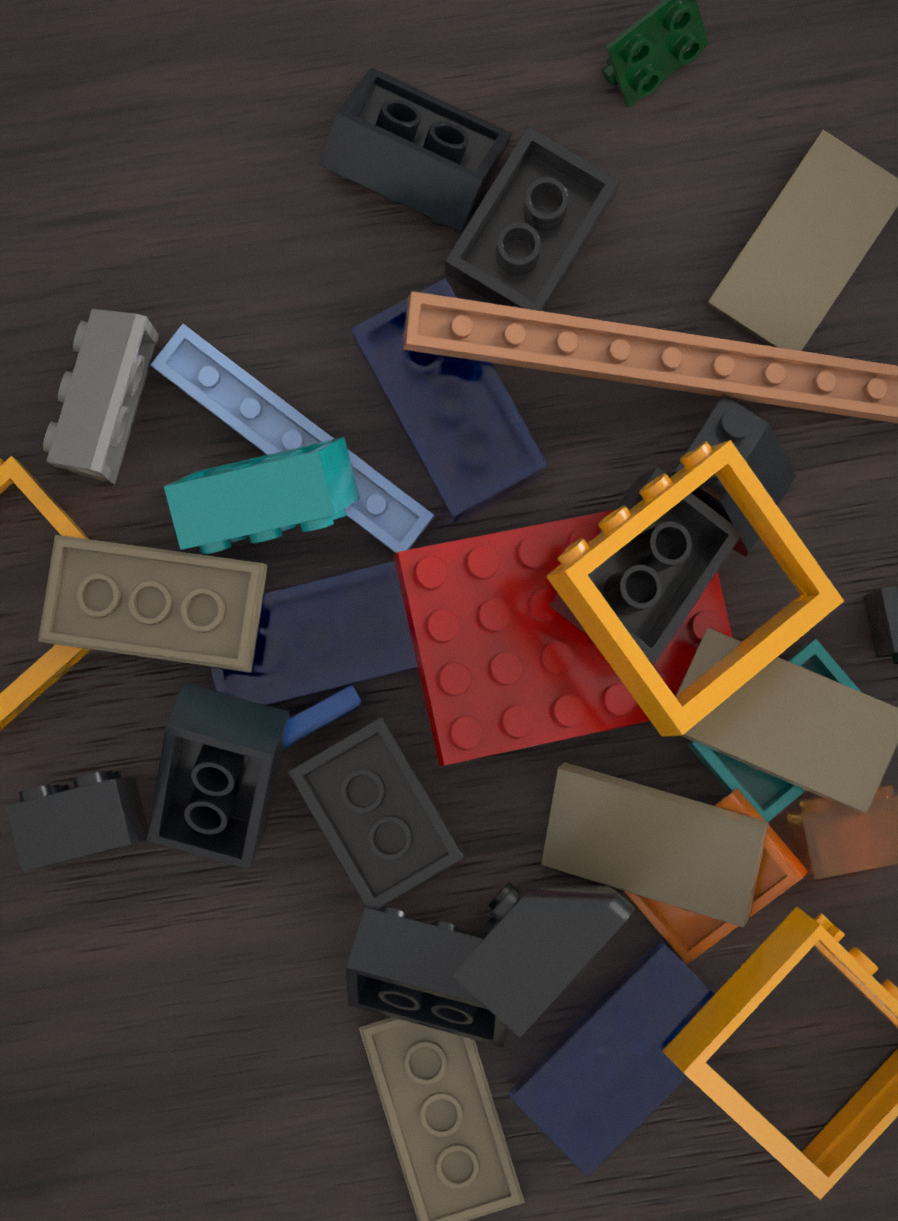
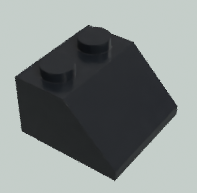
M723 395L686 453L695 450L705 441L710 446H714L731 440L778 506L796 474L769 423ZM679 462L670 477L684 467L681 462ZM714 474L691 493L743 532L733 549L746 557L759 535Z

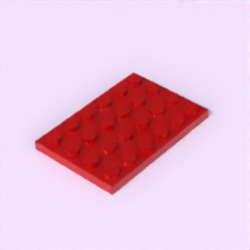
M614 510L399 551L393 555L439 767L650 721L592 639L549 606L557 591L546 576L561 565L557 558L565 552L564 549L579 539L584 538L587 543L594 539L601 530L598 523ZM718 571L656 663L652 664L675 697L707 627L732 638Z

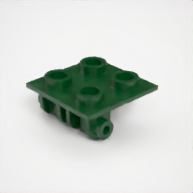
M663 0L605 46L609 58L606 59L607 66L601 72L611 86L619 85L624 103L628 108L642 97L649 96L655 92L663 80L682 65L694 61L701 51L709 45L697 0Z

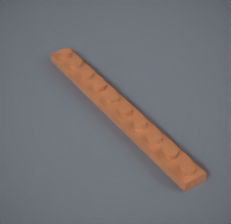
M411 291L408 297L403 350L717 397L725 395L737 400L898 423V366L413 291Z

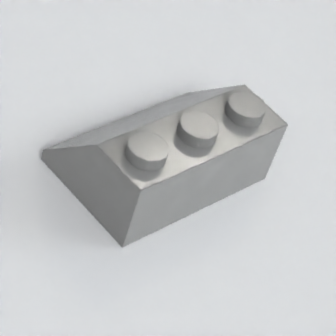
M92 309L88 322L81 321L79 323L73 343V351L79 352L73 372H65L58 392V401L64 403L58 423L50 422L43 442V452L49 453L46 462L54 468L115 485L159 338V334L147 316L136 313Z

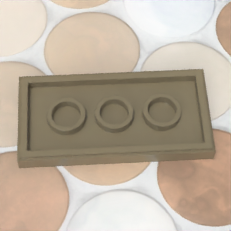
M822 130L709 299L707 306L768 346L802 351L898 207V178L833 135Z
M55 535L38 641L251 673L268 565Z
M707 627L677 695L742 642ZM776 657L689 731L680 736L867 816L898 745V707Z
M564 762L557 770L541 865L744 927L750 918L769 822Z
M386 1017L359 1026L417 1220L468 1221L525 1203L475 1040L393 1017Z

